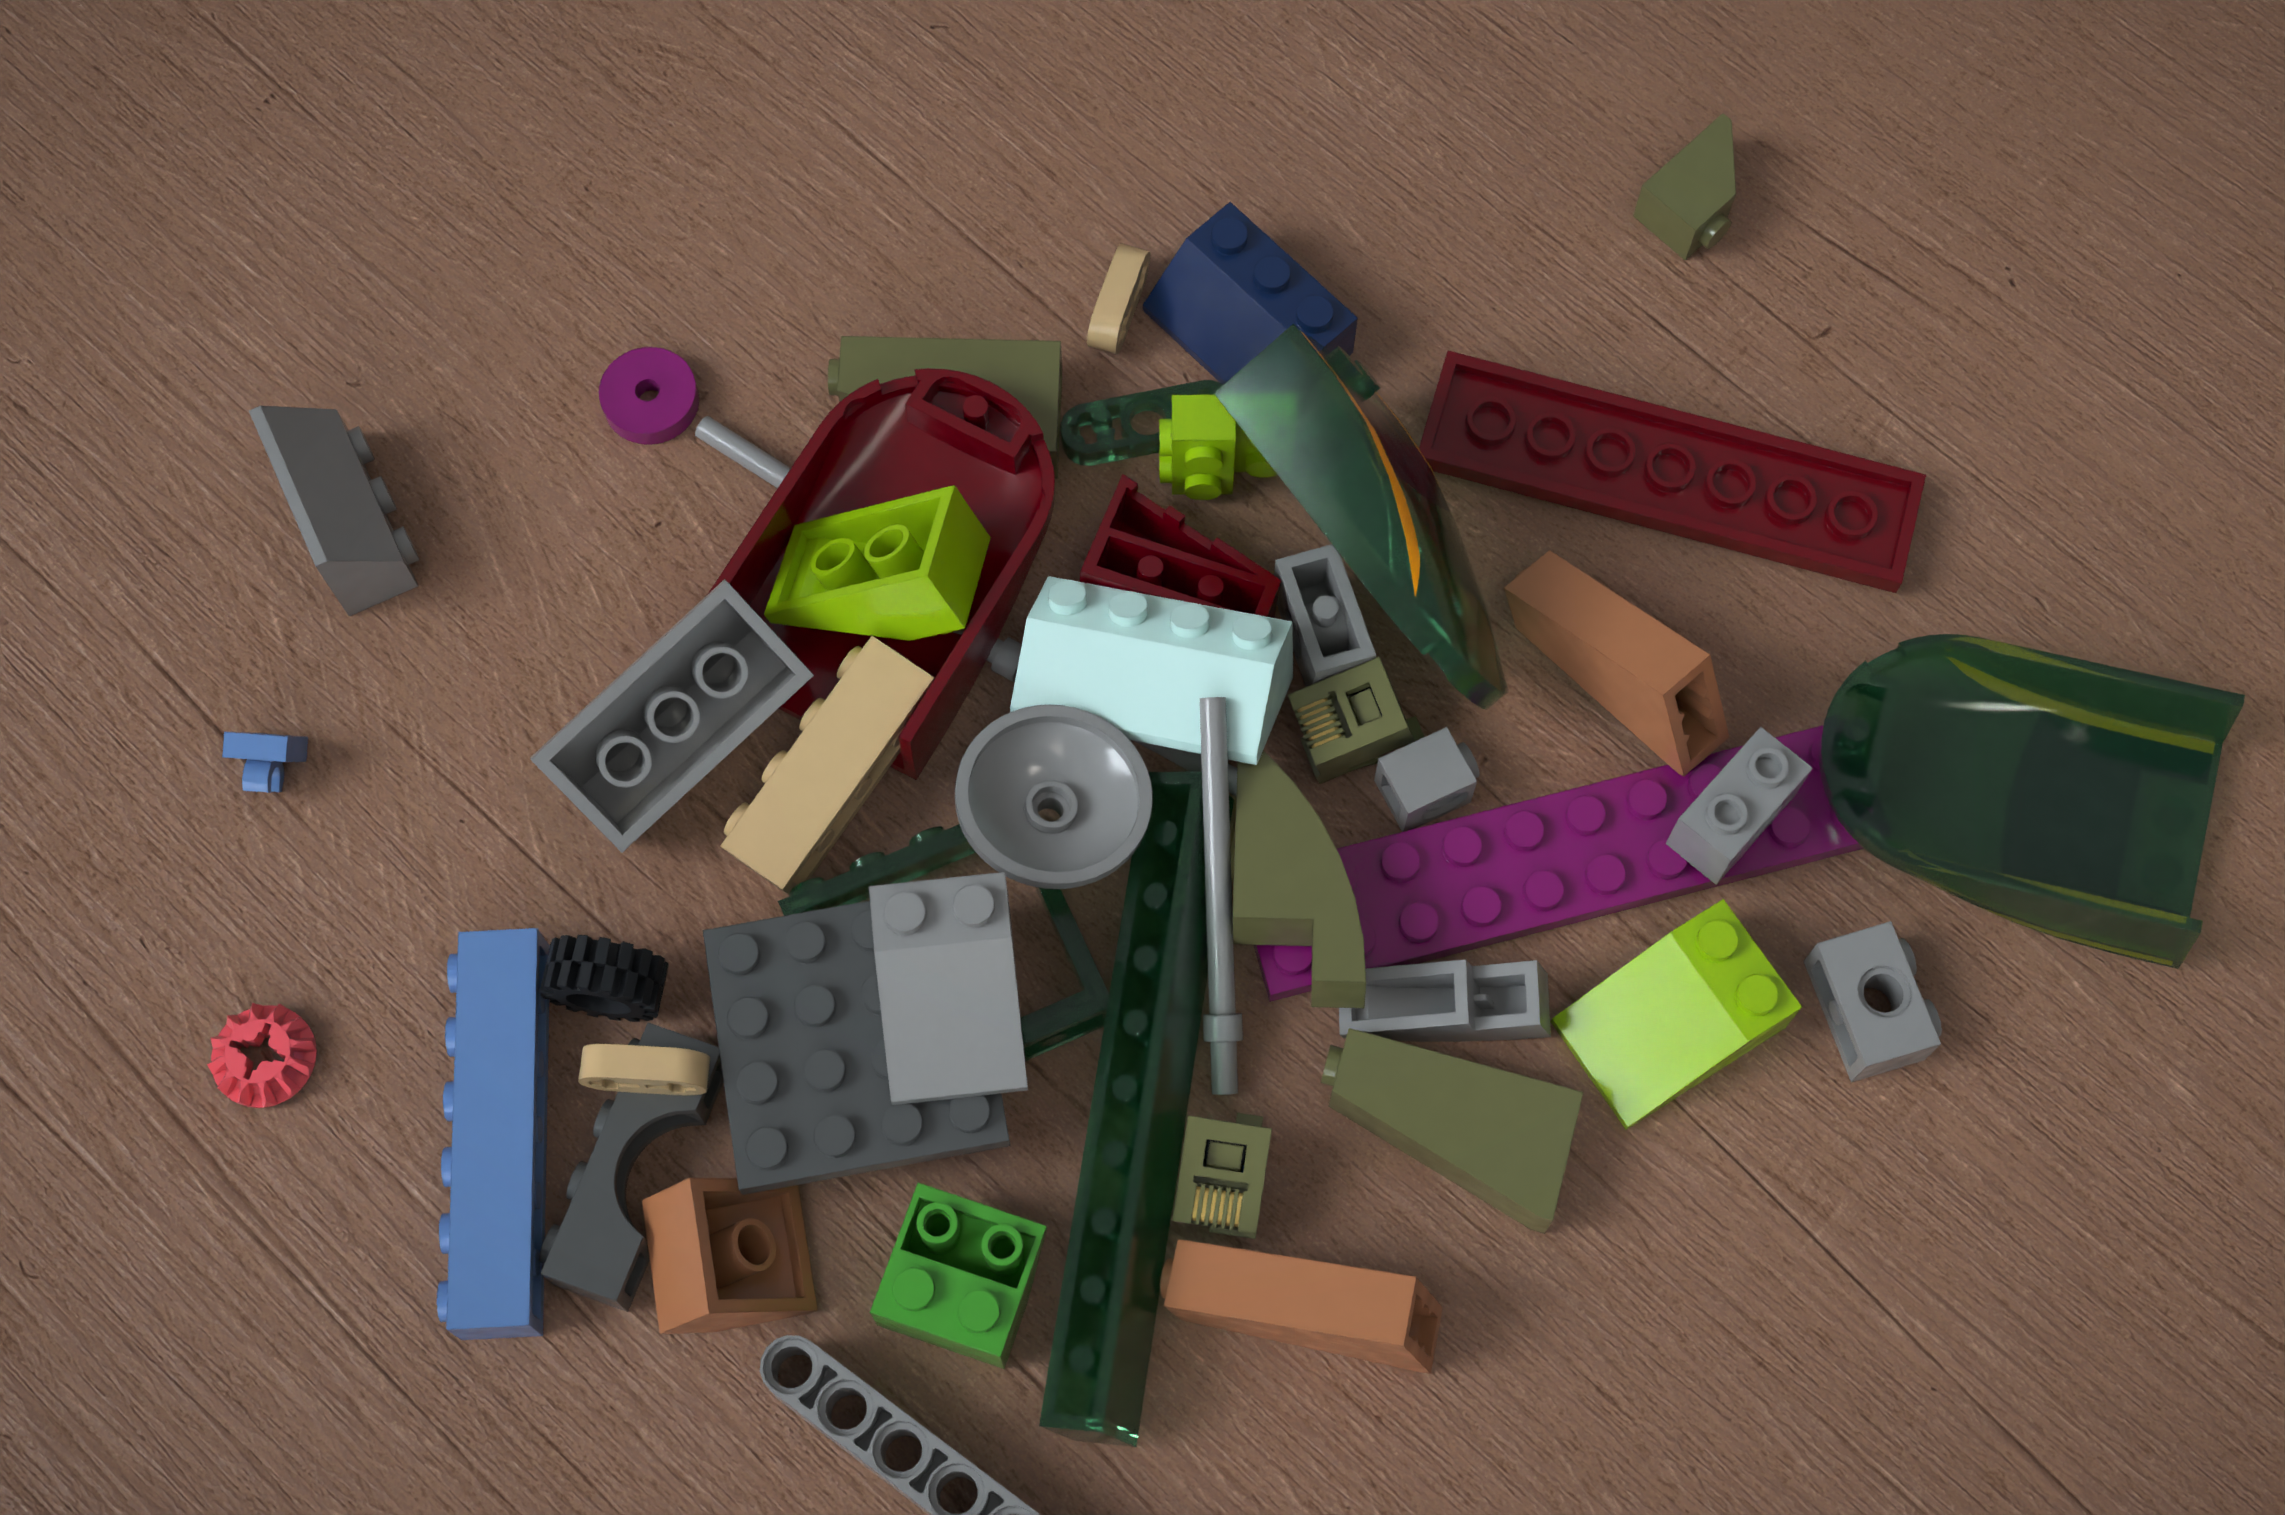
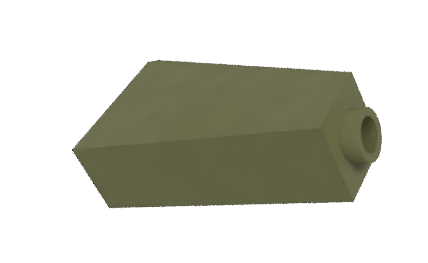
M841 336L839 359H830L828 365V392L831 396H838L839 402L853 391L876 379L882 384L898 378L915 376L914 369H948L978 376L1007 391L1035 418L1043 431L1044 440L1054 465L1055 478H1058L1063 376L1061 341Z
M1351 1028L1348 1029L1344 1048L1330 1045L1321 1079L1322 1084L1333 1086L1328 1105L1330 1108L1530 1230L1545 1234L1554 1219L1583 1097L1582 1091Z

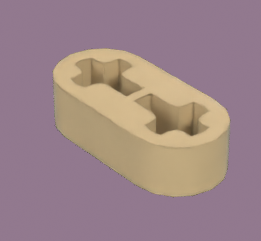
M1122 243L1117 247L1089 324L1087 345L1089 347L1113 354H1118L1121 350L1146 282L1150 265V251Z
M590 1044L584 1046L582 1050L578 1083L589 1088L614 1092L701 1095L707 1091L710 1056L699 1051L684 1048Z

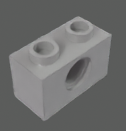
M1336 543L1275 561L1274 576L1281 580L1277 606L1282 620L1292 621L1293 652L1306 687L1376 658L1373 644Z
M1760 727L1679 817L1666 845L1717 885L1794 798L1811 772L1812 767Z
M1891 921L1819 942L1803 961L1851 1083L1924 1061L1941 1045L1939 1037L1942 1033V1027L1938 1012L1929 999L1923 1000L1914 978L1917 972L1914 953L1904 938L1898 939ZM1874 988L1884 993L1889 999L1891 1012H1879L1871 1008L1864 998V989Z

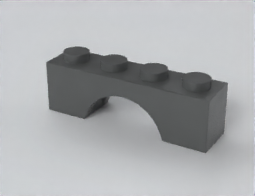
M647 1023L641 1039L633 1038L628 1045L684 1048L710 1056L707 1091L704 1094L693 1096L618 1092L614 1101L607 1099L600 1108L594 1124L593 1136L598 1138L589 1161L588 1163L585 1161L579 1162L570 1178L566 1197L571 1200L563 1222L561 1225L554 1224L549 1229L539 1255V1261L544 1263L540 1274L554 1286L628 1312L650 1261L647 1240L634 1227L627 1209L626 1187L630 1171L640 1153L659 1136L681 1127L706 1125L724 1082L719 1047L651 1023Z

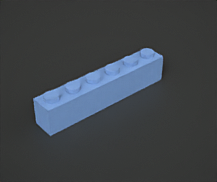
M538 928L458 932V953L450 954L447 962L449 990L451 993H456V1017H448L445 1026L446 1050L449 1057H454V1081H448L444 1085L443 1109L446 1121L453 1122L452 1147H444L441 1156L444 1187L451 1188L450 1213H443L439 1222L440 1249L442 1254H448V1280L439 1282L437 1289V1313L440 1322H446V1330L461 1340L543 1336L544 1276L540 1273L544 1263L539 1261V1255L545 1239L549 999L542 998L539 991L550 945Z

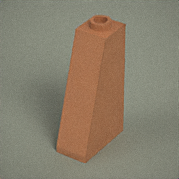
M1550 550L1531 566L1522 570L1513 581L1504 587L1516 629L1680 775L1684 777L1729 738L1709 653Z
M1178 1239L1174 1258L1166 1260L1160 1280L1161 1296L1165 1299L1164 1307L1182 1321L1431 1374L1443 1307L1416 1276Z

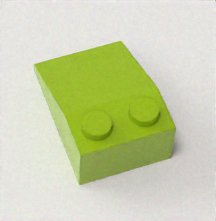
M955 485L794 525L764 615L770 623L907 641L965 629L991 537Z
M1722 899L1661 938L1553 1017L1550 1022L1623 1127L1627 1130L1785 1029L1801 1010L1802 1006L1728 904Z

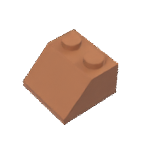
M688 1178L642 1200L660 1334L719 1332L818 1311L798 1185L742 1195L738 1189L737 1178Z

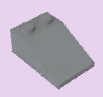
M1005 872L869 886L874 955L892 1105L1028 1091L1010 904Z

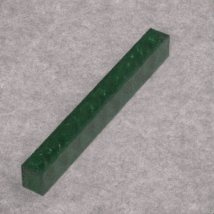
M1202 771L1148 772L1152 787L1151 816L1146 833L1131 857L1039 1423L1040 1427L1074 1441L1137 1447L1160 1294V1280L1166 1255L1208 976ZM1229 795V817L1231 824L1234 799Z

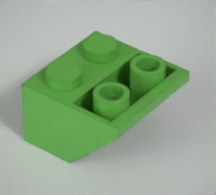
M917 1183L870 1314L877 1326L1005 1369L1027 1307L1047 1226Z

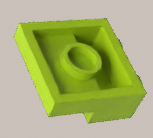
M1298 394L1172 395V419H1159L1160 483H1172V495H1186L1194 500H1210L1217 498L1221 494H1233L1234 472H1247L1251 476L1264 478L1278 475L1281 472L1293 471L1299 419Z

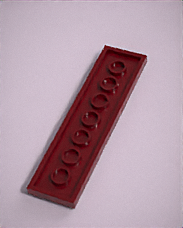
M1448 350L1419 446V450L1434 472L1892 593H1897L1903 581L1926 474Z

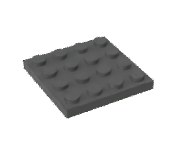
M870 901L703 930L738 1189L742 1195L1011 1146L1002 1093L892 1105L874 955Z

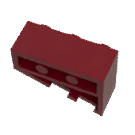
M1124 474L1120 478L1081 568L1079 582L1271 618H1275L1281 584L1279 578L1218 537L1212 542L1185 523V515L1169 505L1166 509H1163L1138 492V483Z

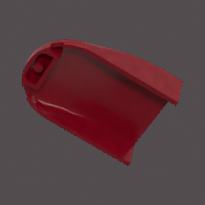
M933 368L914 369L915 376L898 378L882 384L876 379L853 391L840 401L818 426L709 591L710 593L725 579L814 675L778 708L802 720L811 704L818 698L826 700L840 679L837 678V671L846 655L856 646L863 648L871 636L770 623L765 617L764 612L794 525L955 485L991 537L965 631L962 635L951 632L912 641L874 636L935 678L899 735L901 752L890 766L915 780L918 779L942 740L989 657L1045 537L1052 518L1055 501L1054 465L1044 440L1043 431L1031 413L1015 397L990 381L960 371Z

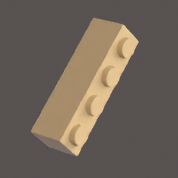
M874 636L870 637L863 648L856 646L846 655L837 671V678L840 679L826 700L818 698L807 709L799 725V729L803 732L788 752L781 750L771 759L762 775V782L765 783L751 804L744 802L732 813L724 828V834L727 837L720 846L793 899L797 898L901 752L899 735L935 679Z

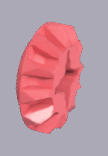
M252 1003L250 1009L238 1015H227V1022L218 1036L211 1038L213 1049L211 1062L207 1066L213 1074L218 1086L217 1088L232 1101L252 1108L271 1107L290 1099L307 1083L316 1062V1041L309 1025L295 1012L281 1004L277 1006H263ZM270 1035L268 1046L285 1060L284 1062L275 1059L272 1062L261 1061L257 1070L252 1071L253 1061L245 1056L240 1049L241 1047L248 1048L249 1045L260 1047L264 1039Z

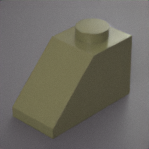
M1722 113L1641 187L1633 217L1685 261L1702 245L1707 249L1715 246L1727 233L1732 224V221L1728 218L1736 196L1732 120Z

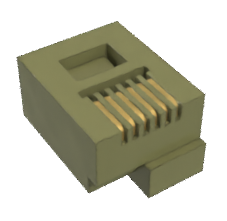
M1380 657L1288 694L1301 731L1304 734V737L1300 738L1319 784L1362 767L1377 764L1378 758L1381 755L1424 738L1417 717L1405 718Z
M1237 1113L1235 1123L1188 1115L1172 1221L1210 1226L1209 1232L1256 1239L1272 1128L1262 1127L1263 1116Z

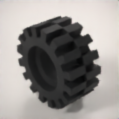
M563 935L561 938L555 937L552 939L539 993H541L540 996L542 998L550 999L549 1002L556 1006L566 1005L567 1010L573 1012L584 1011L587 1012L588 1016L598 1018V1015L607 1016L610 1020L620 1021L621 1018H625L630 1022H640V1019L650 1021L653 1020V1017L657 1018L669 964L665 962V958L662 956L652 955L653 951L646 948L634 949V944L627 942L617 944L612 943L609 938L599 937V940H593L588 935H577L576 939L570 935Z

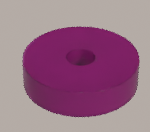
M641 347L622 354L608 366L600 381L599 400L608 424L619 436L634 443L652 445L669 441L680 435L690 426L698 411L699 391L691 368L679 355L663 348ZM654 390L659 392L653 400L643 401L640 399L641 395L647 391Z

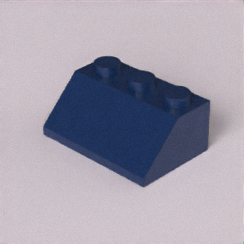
M1231 202L1227 203L1185 239L1143 303V311L1232 394H1298L1299 400L1332 372L1301 332L1316 342L1335 367L1340 365L1354 351L1358 318Z

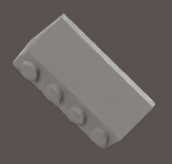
M724 579L532 755L530 759L623 853L814 675Z

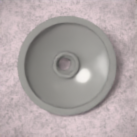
M1036 705L1018 709L999 717L986 726L973 739L966 749L958 768L955 783V808L959 824L967 841L975 852L998 872H1005L1006 877L1029 886L1045 889H1068L1088 885L1107 877L1119 869L1134 854L1146 833L1151 816L1152 787L1148 770L1138 750L1111 723L1095 714L1074 707ZM1043 809H1052L1060 815V818L1056 821H1046L1040 817L1038 812Z

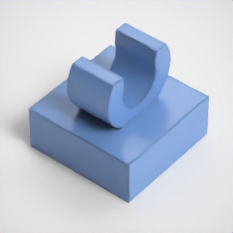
M224 732L222 757L247 759L242 776L243 791L282 792L284 782L283 762H306L308 737L251 732Z

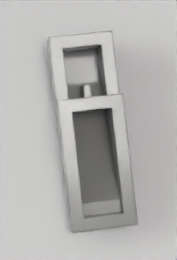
M1466 959L1367 968L1365 969L1366 993L1364 1008H1339V1033L1343 1038H1346L1349 1028L1395 1041L1417 1042L1496 1041L1551 1037L1548 973L1537 960L1472 966Z

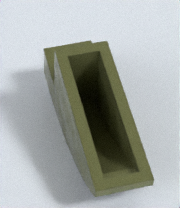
M1264 750L1257 765L1237 761L1232 915L1233 944L1312 946L1311 1007L1364 1008L1366 993L1364 938L1355 896L1333 841L1320 817L1297 785Z

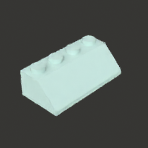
M1048 576L1026 619L1010 712L1036 705L1074 707L1103 718L1119 729L1129 740L1201 754L1199 698L1226 697L1228 760L1257 765L1293 679L1292 621Z

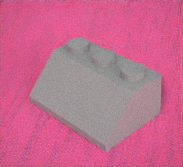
M258 406L249 410L315 567L348 616L418 587L409 565L419 561V557L404 526L393 530L387 514L397 510L382 476L372 480L365 464L375 460L361 428L358 426L348 430L337 409Z

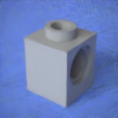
M1445 727L1378 758L1374 781L1398 826L1404 832L1415 829L1471 803L1477 784L1476 778L1479 777V768L1469 747L1464 742L1456 744L1449 729Z

